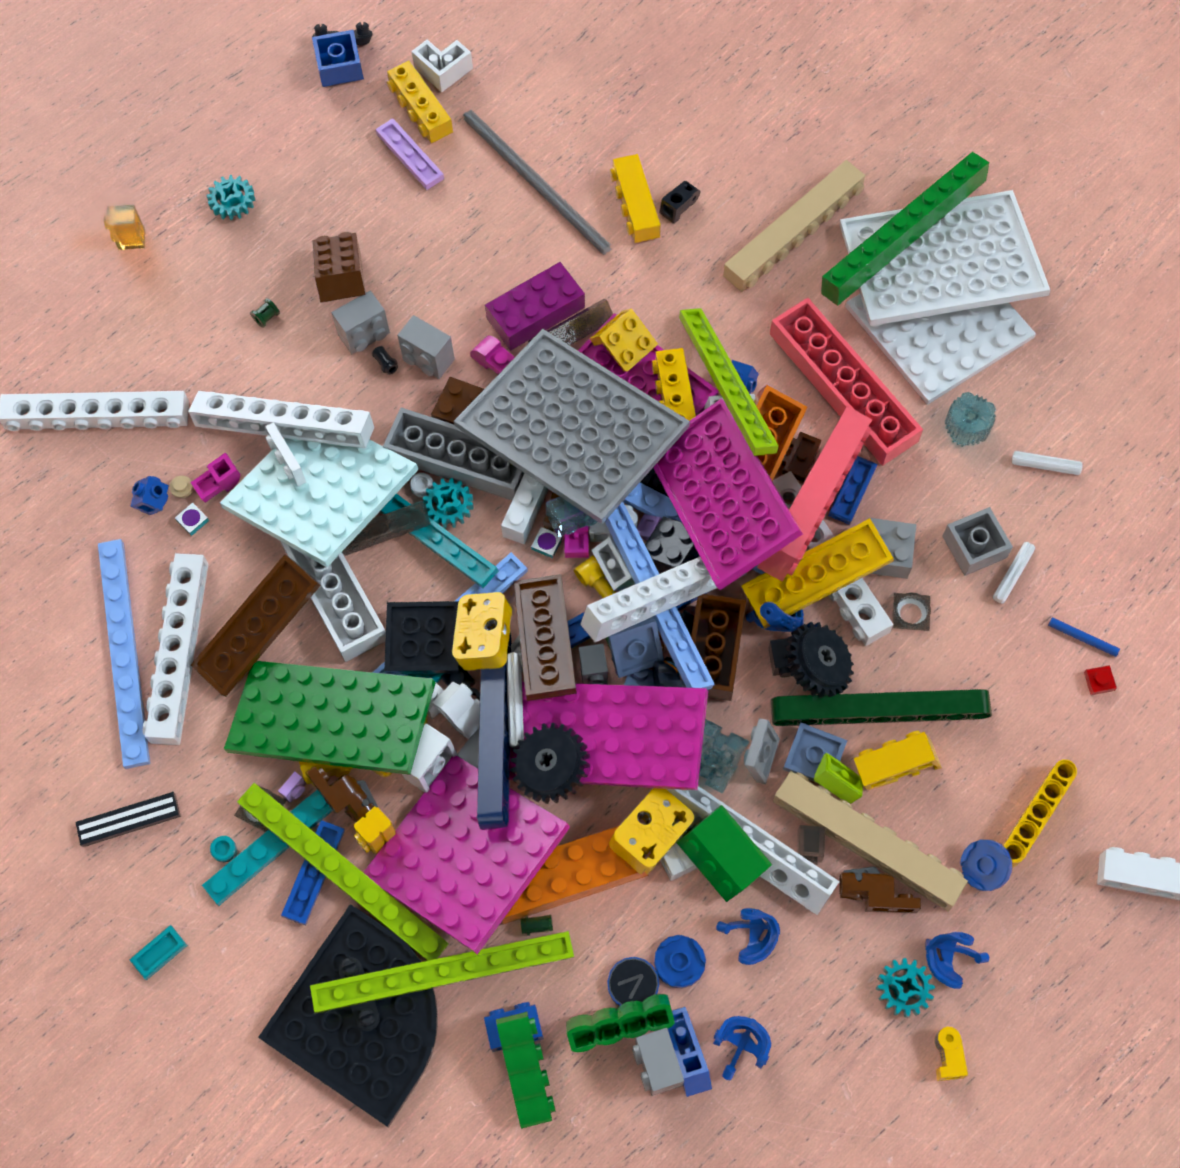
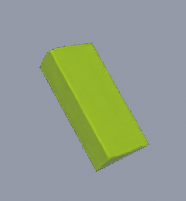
M825 753L815 773L814 780L840 799L852 804L862 797L863 783L861 777L833 756Z

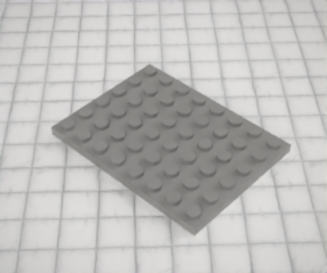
M542 329L454 420V425L603 524L690 427V421Z

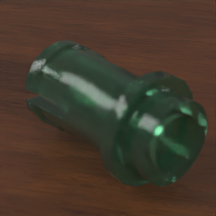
M551 914L538 917H528V915H525V918H521L522 934L530 936V933L553 931Z

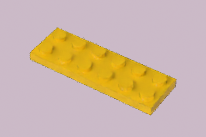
M869 518L806 551L792 576L787 574L783 582L764 573L741 586L765 629L770 626L760 614V608L765 602H772L786 614L792 615L892 563L894 558Z

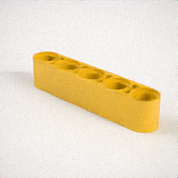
M1067 759L1060 760L1049 771L1005 840L1003 846L1006 849L1014 850L1017 854V859H1012V868L1016 867L1026 857L1075 779L1077 767L1072 761ZM1058 769L1064 770L1068 778L1061 777ZM1045 789L1052 790L1055 798L1048 797ZM1032 809L1041 811L1043 818L1035 817ZM1019 829L1027 830L1030 834V839L1023 838L1020 835Z

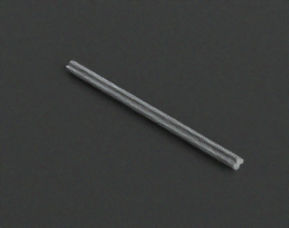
M470 110L463 114L464 120L552 204L562 216L577 228L603 255L611 251V244L604 237H601L602 235L598 231L596 232L595 228L591 224L589 225L577 211H574L575 209L570 204H567L568 202L562 199L561 195L555 192L540 175H537L538 173L532 170L533 168L527 165L505 141L501 140L474 111Z

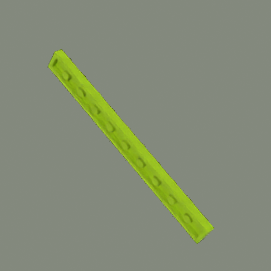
M701 308L680 310L679 318L753 455L777 453L778 444L703 310Z
M253 783L237 801L243 809L385 927L404 940L408 946L426 961L438 959L448 947V942L257 784Z
M569 931L481 949L478 955L472 951L310 985L314 1012H324L574 958Z

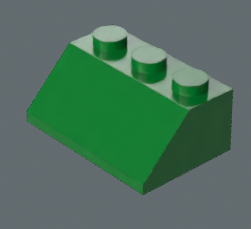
M722 805L691 827L676 842L726 902L741 893L772 865Z

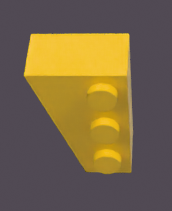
M913 731L906 735V739L898 742L896 740L887 741L882 744V748L874 751L872 748L863 750L859 753L858 757L853 758L862 783L867 790L897 782L899 778L912 774V777L920 775V770L931 766L934 767V770L942 768L932 741L925 731L921 733L920 731Z

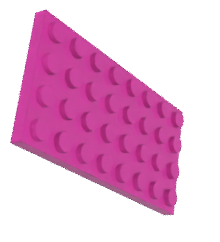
M722 398L691 419L690 427L653 467L719 590L803 535L758 456L753 455Z
M522 682L524 733L527 732L531 735L533 734V727L542 730L543 723L550 728L551 723L554 722L558 727L564 724L568 729L572 728L576 734H579L583 738L581 742L588 746L584 751L590 754V758L585 759L590 764V767L584 768V772L588 777H581L580 779L583 784L698 790L708 690L706 688L576 684L577 694L527 701L525 682ZM510 747V760L517 757L513 749L519 748ZM510 761V769H511V768L515 767L516 765L513 764V763ZM510 771V780H513L516 774Z

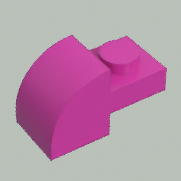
M490 335L486 336L470 352V357L485 369L490 368L498 375L515 358L501 346V341Z
M226 452L207 465L209 470L191 482L201 500L205 503L223 490L227 492L232 490L240 479L239 471Z
M564 508L565 558H589L588 515L578 508Z

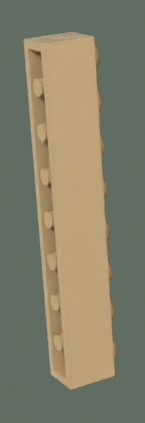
M845 160L724 264L723 277L741 292L748 287H753L760 276L768 274L775 263L783 261L790 250L794 247L798 248L803 243L805 237L809 234L813 235L818 230L820 224L824 221L828 222L833 217L835 211L839 208L843 209L848 204L850 198L854 195L858 196L862 192L865 174Z
M790 771L773 799L775 804L948 912L954 906L968 880L963 878L964 875L960 871L943 866L941 860L932 854L926 855L919 851V847L915 843L898 838L895 831L886 826L882 828L877 825L871 816L866 813L860 814L852 809L853 807L850 803L843 799H835L826 788L814 786L805 775L799 772L795 774Z

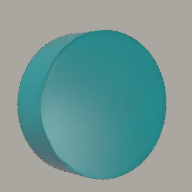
M219 836L211 843L210 853L218 862H229L235 857L237 846L230 837Z

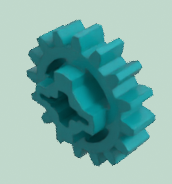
M230 175L227 180L221 177L220 183L214 181L215 187L208 188L210 194H207L210 210H213L215 216L220 214L223 220L226 216L233 220L236 215L240 219L241 213L248 215L247 208L254 207L252 201H256L253 187L249 185L247 179L242 181L241 176L233 179V176Z
M442 478L440 485L433 482V490L427 488V496L423 497V503L425 504L423 509L427 513L426 515L438 524L441 522L445 529L447 524H451L453 528H456L455 522L457 521L464 524L463 517L470 518L469 510L474 509L472 503L474 501L473 495L469 494V487L463 488L461 480L454 484L453 478H450L449 483H445V480ZM460 495L462 496V498H463V500H464V503H463V504H461V501H460V499H459V496H460ZM433 502L437 505L436 511L433 508Z
M906 958L901 960V965L896 960H893L891 962L892 969L885 966L883 971L886 975L880 974L877 978L883 982L876 987V990L883 991V994L878 999L879 1001L886 1000L888 1002L885 1006L886 1010L891 1007L895 1008L894 1015L896 1016L900 1011H903L905 1018L910 1016L911 1011L917 1016L920 1014L919 1007L924 1010L929 1007L925 1000L932 1001L934 998L933 995L929 994V991L934 990L935 985L928 983L932 975L925 976L923 972L926 967L917 968V960H914L910 965ZM905 971L901 977L892 976L895 972ZM916 976L919 978L922 986H919L915 978ZM904 982L908 983V989H910L907 993H904L903 987L900 986ZM889 989L893 990V993L896 997L895 1000L891 996ZM910 998L919 999L915 1004L905 1005Z

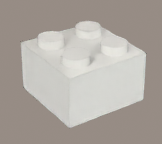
M426 723L423 727L411 775L402 774L404 779L427 793L430 789V784L450 758L455 755L457 756L451 740Z

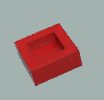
M1110 665L1085 670L1084 675L1090 695L1112 692L1117 689Z

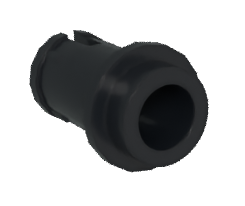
M378 346L372 351V356L381 365L383 373L391 375L397 371V360L392 358L383 346Z

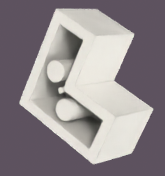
M428 40L411 51L414 68L441 92L473 69L471 52L458 40L443 51H440Z

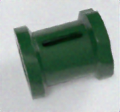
M268 298L264 300V304L256 311L252 310L250 312L251 317L262 328L266 326V322L274 315L278 316L280 314V310Z

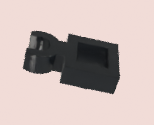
M460 665L459 673H444L441 676L442 681L447 687L452 682L458 685L461 683L465 684L473 692L471 695L476 696L480 701V692L476 688H471L475 684V680Z

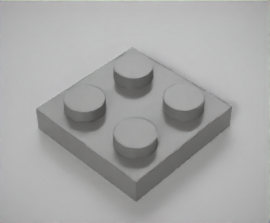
M759 718L757 726H754L751 732L752 742L750 749H747L744 754V764L757 783L766 784L780 738L769 720Z

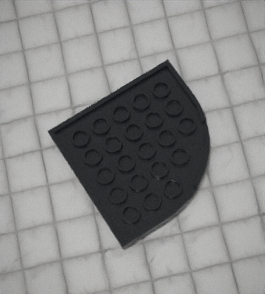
M350 904L258 1038L389 1128L420 1081L431 1059L438 1029L437 1001L434 988L375 1000L380 1020L377 1027L371 1031L361 1030L357 1026L350 1006L319 1013L314 1012L310 985L341 979L339 965L346 958L353 957L358 959L362 964L365 974L421 962L404 940Z

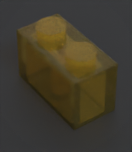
M135 205L107 206L104 225L106 229H109L111 240L115 241L118 249L145 248V228Z

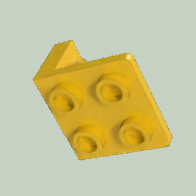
M632 308L621 311L590 338L594 346L603 344L624 372L629 371L658 345Z

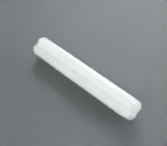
M518 653L507 654L506 661L509 746L520 748L521 745H519L518 740L524 741L521 656Z

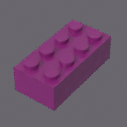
M558 262L485 304L486 318L511 351L534 338L542 329L548 330L584 309L585 293L563 264Z

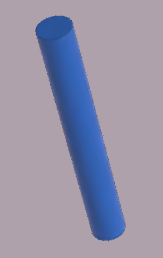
M1053 617L1048 626L1114 657H1117L1120 648Z

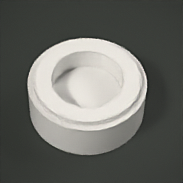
M426 473L415 474L410 480L412 493L418 497L427 496L426 489L433 490V480Z

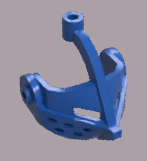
M765 602L760 608L761 616L770 625L765 630L792 632L804 624L803 610L788 615L772 602ZM754 610L746 614V619L749 623L754 621L764 629Z
M745 908L741 910L740 916L743 920L750 921H734L729 923L719 921L716 930L728 934L733 929L749 928V943L745 949L739 952L738 961L745 965H753L765 960L774 950L780 935V927L772 915L759 909ZM764 929H767L768 932L766 936L764 937L763 941H760L759 939Z
M963 932L940 934L933 939H926L925 941L926 959L930 971L938 981L954 989H960L963 986V978L953 969L954 952L966 954L974 958L978 964L988 963L990 959L986 952L978 953L970 948L956 945L957 942L966 946L973 945L974 938ZM936 948L940 950L942 961L938 957Z
M744 1016L730 1017L724 1021L720 1030L717 1029L713 1037L715 1039L714 1045L720 1046L722 1041H729L738 1047L730 1065H726L722 1077L726 1080H732L736 1072L735 1065L742 1050L754 1054L757 1058L755 1066L762 1069L763 1065H766L770 1057L768 1056L771 1048L770 1036L766 1029L753 1018ZM746 1029L744 1033H734V1030ZM750 1033H753V1035L758 1041V1044H756L753 1041V1039L750 1036Z

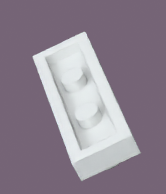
M274 422L265 426L268 433L265 439L271 450L274 448L277 450L274 454L279 464L284 463L286 465L283 469L288 479H294L297 486L307 483L300 465Z

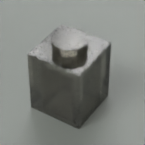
M800 825L797 830L796 852L814 865H818V862L822 863L825 851V827Z

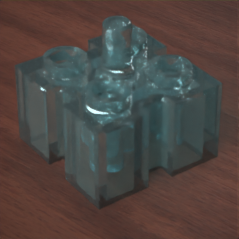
M705 719L699 775L707 779L705 785L723 794L731 782L738 767L737 764L743 757L750 741L734 733H731L728 737L721 733L723 727Z

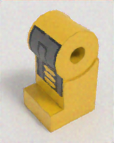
M944 1027L934 1038V1043L940 1051L942 1067L936 1070L937 1081L964 1079L968 1076L961 1035L953 1027Z

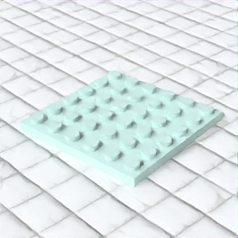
M283 438L300 465L307 483L297 486L294 479H288L283 469L286 465L284 463L279 464L274 454L277 450L274 448L220 504L224 510L328 567L418 471V466L409 459L387 448H383V446L370 439L366 448Z

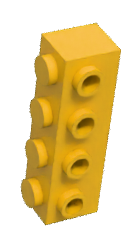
M409 60L387 71L389 79L387 86L392 93H396L401 107H406L410 120L418 124L422 137H427L432 144L453 133L451 118Z
M634 154L613 159L610 177L612 182L616 181L617 184L615 192L617 199L622 201V216L627 217L628 220L626 222L628 235L633 236L634 243L660 238L661 225L639 155Z
M683 348L656 351V358L652 361L653 374L658 375V381H655L657 395L661 394L662 401L659 402L690 421L696 417L684 350Z

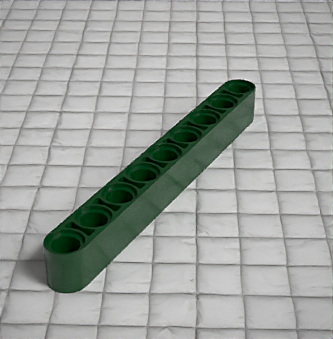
M985 689L836 694L833 697L827 695L822 699L818 695L777 696L770 700L772 724L775 726H799L800 723L806 725L980 720L992 716L990 694Z

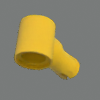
M592 555L573 569L578 580L584 586L594 587L602 598L616 593L605 580L604 572L595 556Z

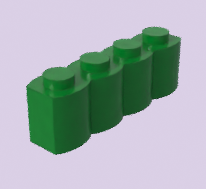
M656 994L646 998L643 1002L630 1001L622 1004L617 1009L604 1008L598 1010L592 1016H575L566 1022V1032L571 1051L585 1052L594 1048L597 1044L611 1045L620 1041L623 1037L637 1038L646 1034L649 1030L668 1029L675 1024L668 995Z
M528 1012L496 1019L521 1129L552 1121L551 1113L556 1112L553 1096L547 1097L545 1087L550 1086L547 1070L541 1071L539 1061L544 1060L541 1045H535L533 1038L534 1034H538L535 1019H529Z

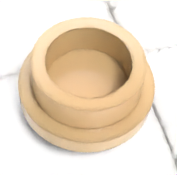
M187 476L175 477L169 486L172 495L177 498L190 496L193 491L192 481Z

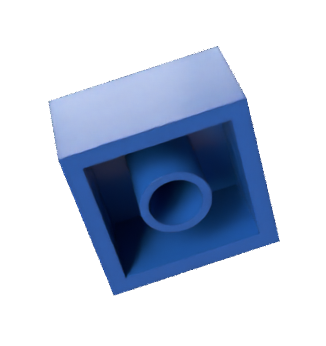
M354 30L312 37L322 87L364 79Z

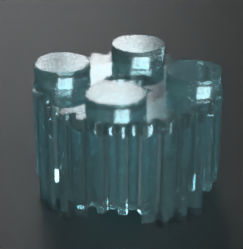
M970 392L963 393L960 398L957 397L951 404L944 421L945 428L948 429L947 433H950V437L953 439L952 442H957V445L961 444V447H963L964 445L969 446L970 443L974 445L975 443L979 444L986 441L996 420L994 404L987 402V399H983V396L978 397V394L974 396Z

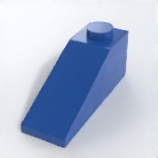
M686 1007L673 1010L675 1024L668 1028V1032L683 1075V1088L686 1097L711 1090L709 1070Z

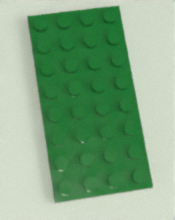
M256 661L250 668L224 750L227 753L411 775L436 683L431 678Z

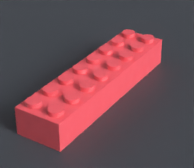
M806 298L772 320L770 329L772 338L840 417L848 406L872 419L868 426L871 432L864 445L882 466L919 442L923 428L809 298Z
M848 406L846 407L789 509L803 535L761 562L757 566L758 569L782 582L787 574L792 576L871 432L868 426L872 419Z

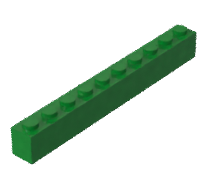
M972 151L822 276L821 294L837 306L840 305L985 183L990 162Z

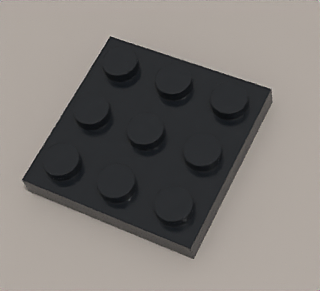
M459 601L387 602L385 674L459 673V663L452 655Z

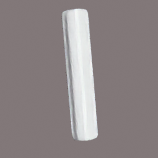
M1014 451L1012 455V464L1074 475H1080L1082 471V462L1021 451Z
M1029 542L1023 543L993 595V599L998 603L1003 604L1009 596L1035 550L1033 544Z

